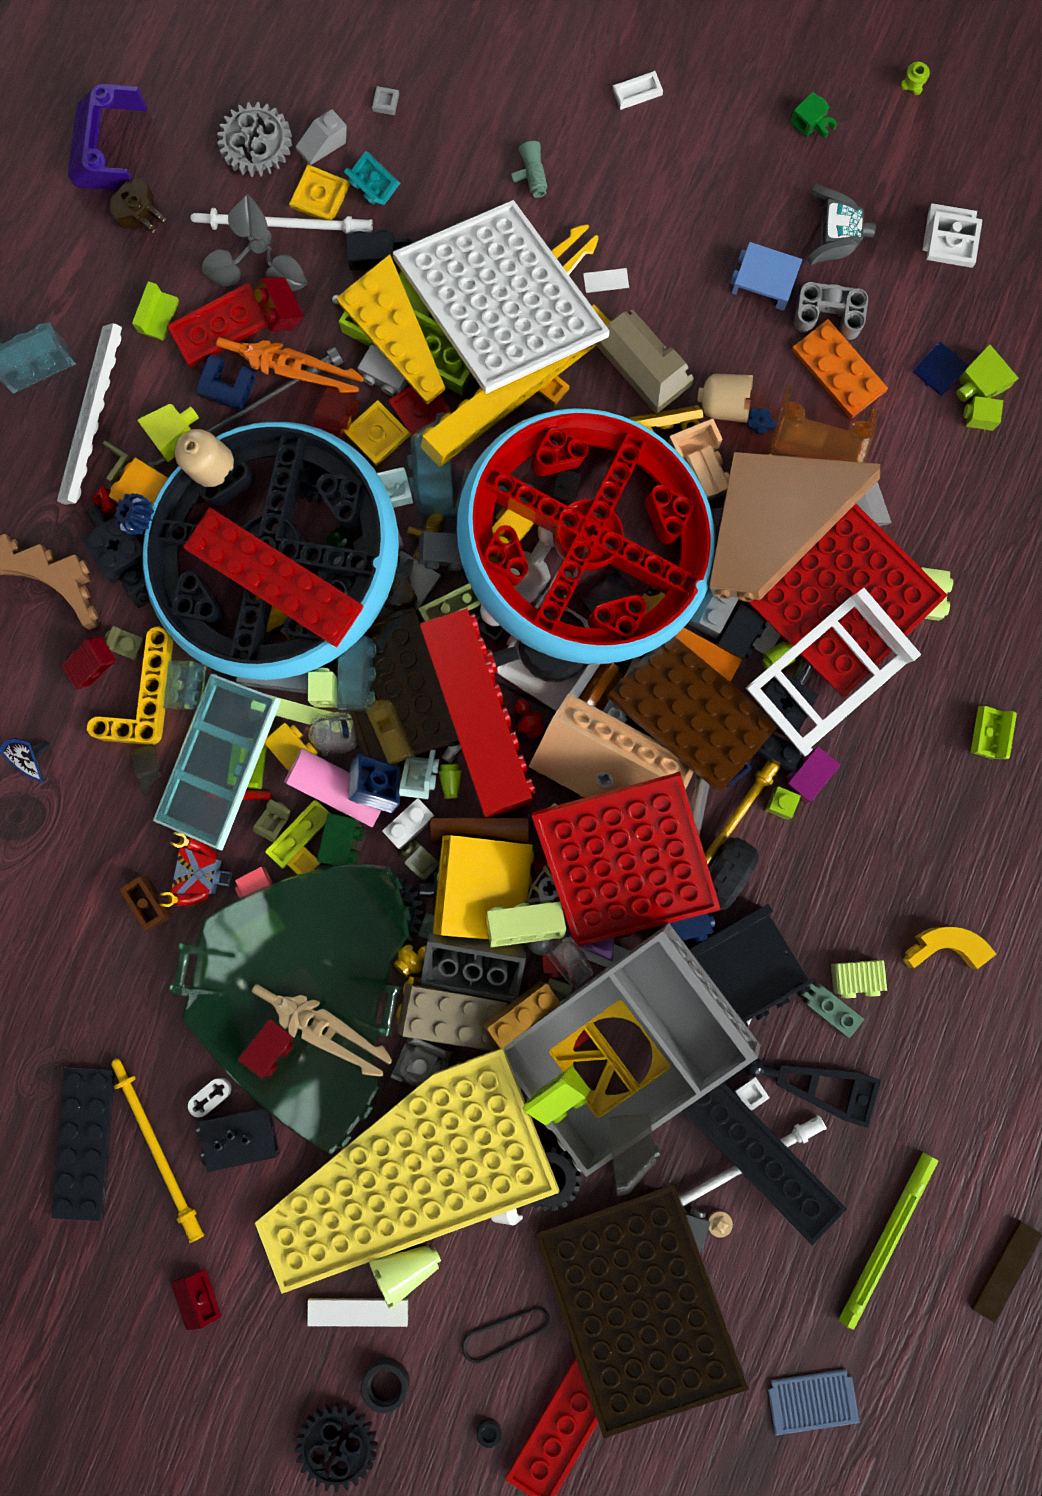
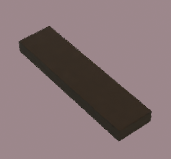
M1018 1220L971 1306L974 1311L996 1323L1042 1238L1040 1232Z

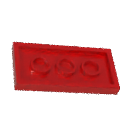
M246 283L172 322L167 327L191 368L208 359L211 354L215 355L225 350L216 345L219 337L238 343L268 327L255 300L250 284Z

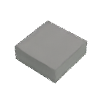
M377 86L372 110L374 112L395 115L399 90Z

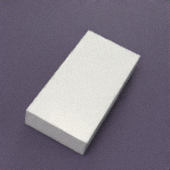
M655 71L613 85L612 89L620 110L663 95V89Z

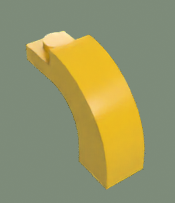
M936 927L916 935L915 938L921 945L915 944L905 952L907 956L902 960L908 967L915 968L937 950L949 948L957 952L970 968L979 969L994 957L996 953L983 938L969 930L958 927Z

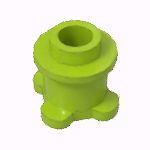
M923 62L910 64L906 72V78L901 82V88L903 90L908 89L915 95L921 94L922 86L927 82L930 75L928 66Z

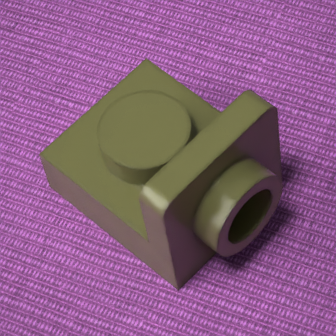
M112 626V629L106 633L104 642L107 643L106 645L109 646L113 653L137 661L145 639Z
M416 840L407 843L399 855L403 863L423 881L440 864Z

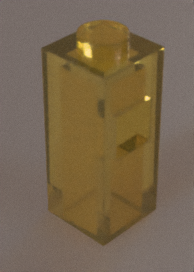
M384 699L372 703V708L366 710L388 763L395 765L415 756L393 703L388 700L384 701Z

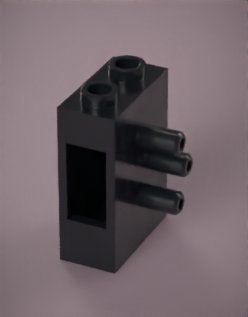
M271 1105L211 1117L198 1122L199 1127L196 1128L198 1141H202L201 1161L202 1165L206 1166L207 1173L276 1158L280 1154Z

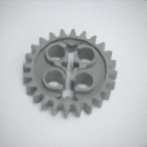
M248 102L247 109H243L241 105H238L239 112L231 109L232 117L224 116L226 124L219 125L222 131L217 133L219 138L217 143L221 149L220 153L227 165L231 164L234 171L240 169L242 175L247 170L251 177H253L255 171H258L260 177L263 175V170L271 174L270 167L274 166L276 169H279L278 161L285 163L284 155H290L288 147L292 146L290 139L292 134L288 121H285L283 114L278 115L276 108L270 111L268 104L261 108L259 102H257L255 107L252 108L250 102ZM257 116L262 118L267 132L272 131V134L267 135L264 133L262 125L258 123ZM245 144L247 152L251 154L253 163L248 161L243 148H238V145ZM262 151L265 152V153L262 154V155H257L259 152H262Z

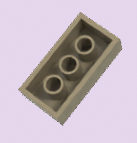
M406 983L397 1033L403 1037L494 1051L498 1047L494 1046L481 1025L505 1008L507 1002Z

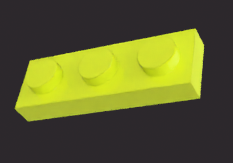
M315 799L265 852L284 869L295 854L303 846L305 847L325 826L327 814L331 813Z

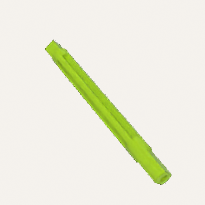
M924 1152L838 1320L848 1328L855 1329L938 1163L937 1159Z

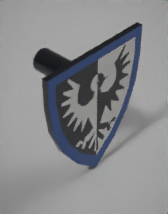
M11 738L1 745L0 752L16 769L34 780L45 782L37 757L50 748L47 741L44 740L33 748L30 741Z

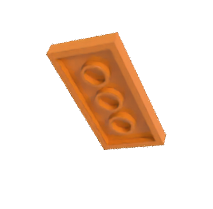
M829 319L792 347L791 351L850 419L855 417L888 389Z

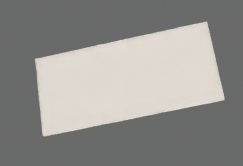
M627 268L583 273L586 293L629 288Z

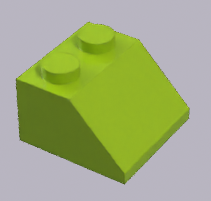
M570 1066L535 1091L522 1108L527 1114L544 1125H548L552 1121L556 1124L568 1115L566 1113L567 1110L572 1107L576 1110L587 1102L586 1097L590 1089L575 1068Z

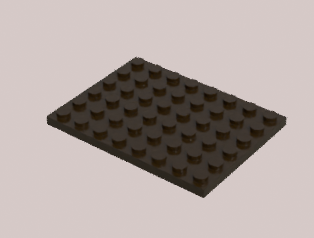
M675 1184L535 1233L603 1438L749 1390L748 1382Z

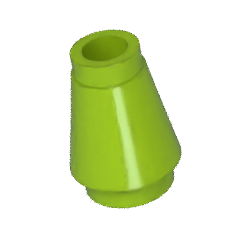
M459 764L440 765L438 773L444 798H458L462 772L459 769Z

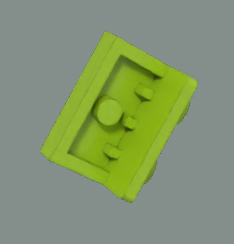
M978 706L971 753L990 759H1009L1017 713L1014 711H1000L987 706Z

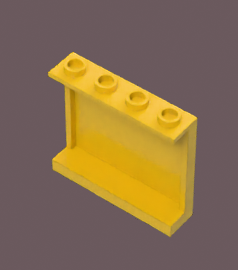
M452 835L443 836L433 934L489 939L486 924L487 911H491L492 908L503 906L505 909L515 908L516 905L525 903L528 890L532 884L530 869L534 861L533 845Z

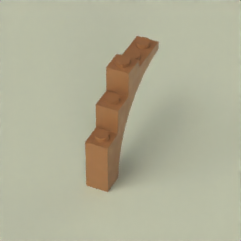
M7 534L0 535V575L24 576L53 587L63 595L75 610L82 626L88 630L98 627L96 619L99 617L94 606L89 604L87 598L90 597V594L84 585L90 582L88 576L90 568L85 560L80 559L74 554L56 562L50 549L47 550L41 544L21 551V547L16 539H12Z

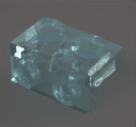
M169 661L163 708L196 711L204 691L206 665L193 661Z

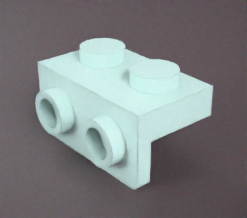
M404 467L377 473L389 494L393 508L413 503Z
M430 750L429 759L413 757L405 760L399 790L400 796L428 799L430 790L435 789L436 775H433V773H438L439 759H435L436 750Z

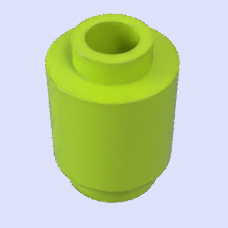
M782 641L764 652V659L761 661L765 669H768L790 650L792 646L788 642ZM793 659V660H792L788 665H786L785 667H787V666H789L790 664H792L793 662H795V659Z

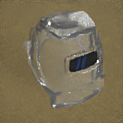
M350 712L317 714L316 718L310 722L311 726L309 727L308 737L315 750L321 751L323 756H327L328 753H344L361 747Z

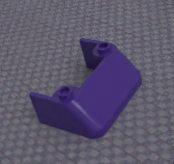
M99 84L77 104L68 176L72 183L80 188L118 191L126 181L133 179L127 169L106 168V158L100 150H97L102 108L147 111V105L136 86Z

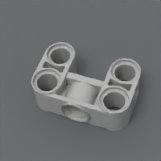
M808 282L804 284L797 298L794 327L800 333H808L814 328L820 312L838 314V317H841L840 333L845 339H855L860 334L866 321L868 295L859 288ZM805 294L811 295L814 299H807ZM851 301H857L860 306L853 305ZM802 316L809 317L811 321H804ZM848 322L854 323L857 328L850 327Z

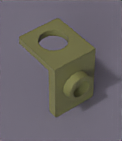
M104 441L105 447L120 457L106 478L113 485L116 481L120 480L124 474V468L133 460L121 450Z

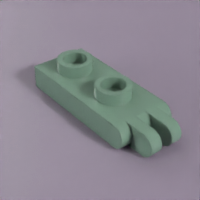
M812 983L809 984L812 993L805 992L802 994L806 998L804 1003L850 1039L864 1021V1018L821 984L814 986Z

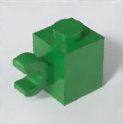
M814 92L794 110L790 121L805 137H808L816 129L821 137L826 138L829 131L825 127L828 126L835 130L837 126L835 119L831 117L826 118L830 106L827 105L824 98L817 96Z

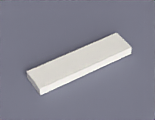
M309 1298L308 1326L407 1327L408 1298L402 1299L391 1309L388 1308L384 1298Z

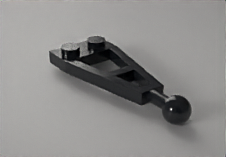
M759 1058L745 1067L746 1073L751 1077L765 1075L776 1079V1085L836 1117L869 1128L881 1082L879 1078L855 1071L781 1064L779 1069L764 1065ZM787 1073L811 1075L807 1091L805 1092L786 1082ZM820 1076L853 1079L845 1112L814 1097Z

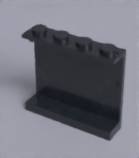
M769 904L689 949L747 1027L749 1026L747 1021L754 1017L757 1021L770 1014L767 1009L774 1005L777 1008L784 1006L790 1002L789 996L797 993L798 996L804 994L811 989L809 984L815 981L814 978L808 980L771 919L770 914L773 913V910Z

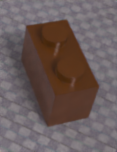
M139 876L119 889L144 931L154 930L172 918L167 907L159 905L164 904L148 877Z

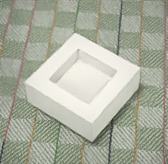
M752 1077L734 1090L751 1111L769 1099V1096L756 1077Z

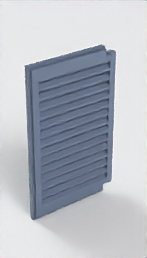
M846 1369L771 1380L772 1387L768 1388L775 1436L860 1423L852 1376H847Z

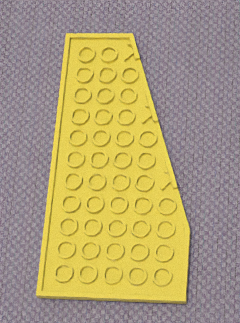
M504 1047L434 1073L255 1222L281 1293L291 1291L559 1193V1187L532 1118L522 1108L525 1105V1100Z

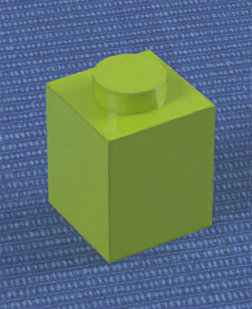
M975 396L969 404H966L963 416L966 418V427L993 431L1001 423L1003 400Z
M778 786L773 789L765 811L786 820L791 819L801 795Z

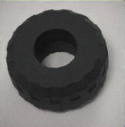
M564 611L559 620L566 624L585 627L579 618L568 611ZM544 612L546 618L553 619L549 612ZM519 641V655L523 665L533 676L543 681L562 682L563 680L570 679L585 665V663L570 662L547 656Z
M738 837L728 838L708 866L721 910H726L735 901L749 880L760 857L755 847Z

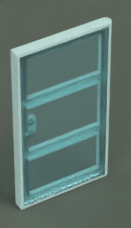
M210 674L153 821L213 848L223 850L281 700L219 677L217 674Z

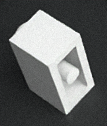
M417 798L382 831L398 849L402 850L407 843L430 824V818L436 817Z

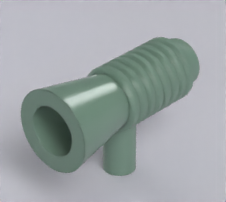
M538 141L525 142L518 148L525 164V169L512 173V178L514 182L527 178L529 190L533 197H543L546 195L548 187L543 164L541 163V145Z

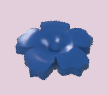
M756 407L751 409L750 419L747 421L748 427L752 430L756 429L757 434L764 435L768 429H773L775 422L773 418H768L771 411L768 408L760 409V411Z

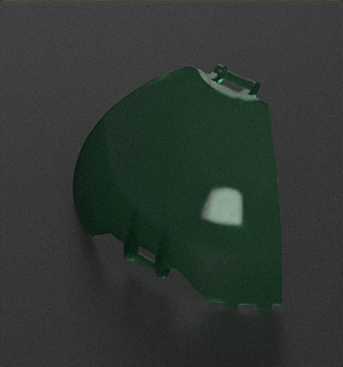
M351 864L309 871L265 886L218 910L203 920L198 945L179 944L178 951H180L175 980L174 984L170 986L169 991L172 994L187 996L182 1020L218 1064L277 1120L309 1143L330 1155L337 1148H343L351 1139L349 1133L358 1121L366 1119L373 1107L370 1103L379 1089L376 1076L362 1074L360 1066L301 1038L302 1031L299 1029L291 1043L294 1045L293 1049L285 1058L283 1056L279 1058L276 1062L278 1068L270 1078L265 1076L263 1080H260L238 1062V1058L270 1019L279 1025V1016L273 1005L252 993L256 984L276 996L296 997L303 995L307 997V1001H319L320 1004L314 1011L325 1009L373 1046L377 1035L392 1036L393 1028H391L397 994H400L401 986L388 982L390 961L402 947L406 938H409L407 920L411 919L408 907L403 905L399 889L402 887L399 879L392 874L390 867ZM190 953L198 954L191 987L183 986ZM383 991L387 992L382 1022L379 1024L376 1023V1018ZM313 1018L308 1021L307 1026H311ZM328 1027L323 1029L322 1035L326 1034ZM335 1032L331 1038L332 1041L375 1066L373 1054Z

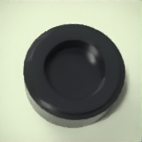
M494 1419L481 1421L477 1427V1440L480 1445L486 1448H493L499 1444L502 1437L500 1424Z

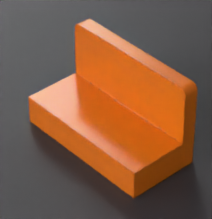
M614 663L600 664L579 696V699L603 711L609 701L607 698L608 694L618 685L621 678H624V675L618 671L619 667Z

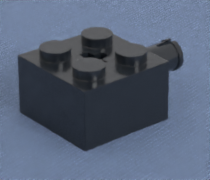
M93 505L91 507L94 512L88 508L85 513L92 521L95 529L81 537V540L104 577L110 582L115 583L120 580V576L129 570L143 565V542L138 534L131 535L120 530L115 525V518L108 521L100 506Z
M801 660L792 678L786 675L785 677L808 704L813 707L820 694L806 687L805 683L814 668L811 664L806 667L808 662ZM773 677L763 692L794 729L799 732L808 715L779 681ZM786 701L788 706L785 710L782 708L783 704L781 702ZM779 727L776 729V731L785 735Z

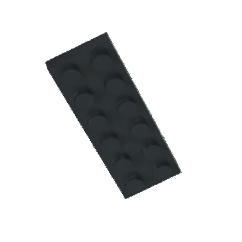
M64 1067L51 1218L92 1221L104 1219L115 1072L113 1069Z

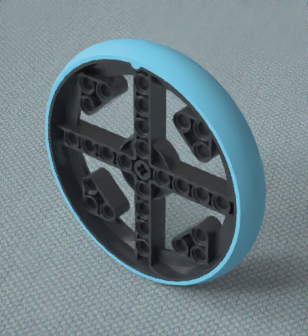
M262 422L238 427L216 437L231 450L234 458L233 469L229 470L223 483L214 487H204L196 483L178 466L162 487L152 507L154 513L151 515V519L153 521L149 522V529H146L144 534V579L150 602L158 619L173 640L190 656L216 671L235 677L256 680L284 679L307 673L331 662L347 651L370 628L380 613L394 581L399 550L396 516L389 494L374 468L359 452L338 437L319 428L292 422ZM294 455L293 460L287 462L289 457ZM276 457L263 515L251 519L242 528L287 557L292 550L296 549L295 554L290 559L308 570L357 577L348 596L362 604L364 608L337 648L304 626L295 632L298 622L290 617L286 618L284 628L296 639L278 644L263 645L272 606L261 598L256 601V595L247 589L244 591L234 639L225 637L207 625L218 624L223 619L224 611L206 581L191 571H186L180 575L179 548L184 549L183 546L197 527L196 524L186 523L192 508L200 497L213 507L220 508L249 489L255 483L256 475L245 463ZM305 461L330 473L318 478L316 483L317 490L334 516L346 528H355L361 522L363 551L304 542L300 530L291 522ZM245 471L244 475L238 478L239 474ZM286 478H289V481L286 484L282 485L283 481ZM334 484V488L327 492V488ZM353 488H357V491L353 495H349V492ZM217 490L216 495L211 498L212 493ZM284 500L283 505L277 508L278 503ZM352 511L348 518H344L346 512ZM279 523L277 529L272 531L273 525ZM184 532V536L179 539V536ZM315 553H318L317 559L311 561V557ZM337 557H341V561L337 565H333L334 560ZM364 560V565L356 569L357 563ZM195 581L194 587L190 589L191 583ZM190 604L189 609L184 612L186 605ZM212 607V612L206 616L207 610ZM257 615L256 621L250 624L251 618ZM251 638V644L245 647L246 640Z

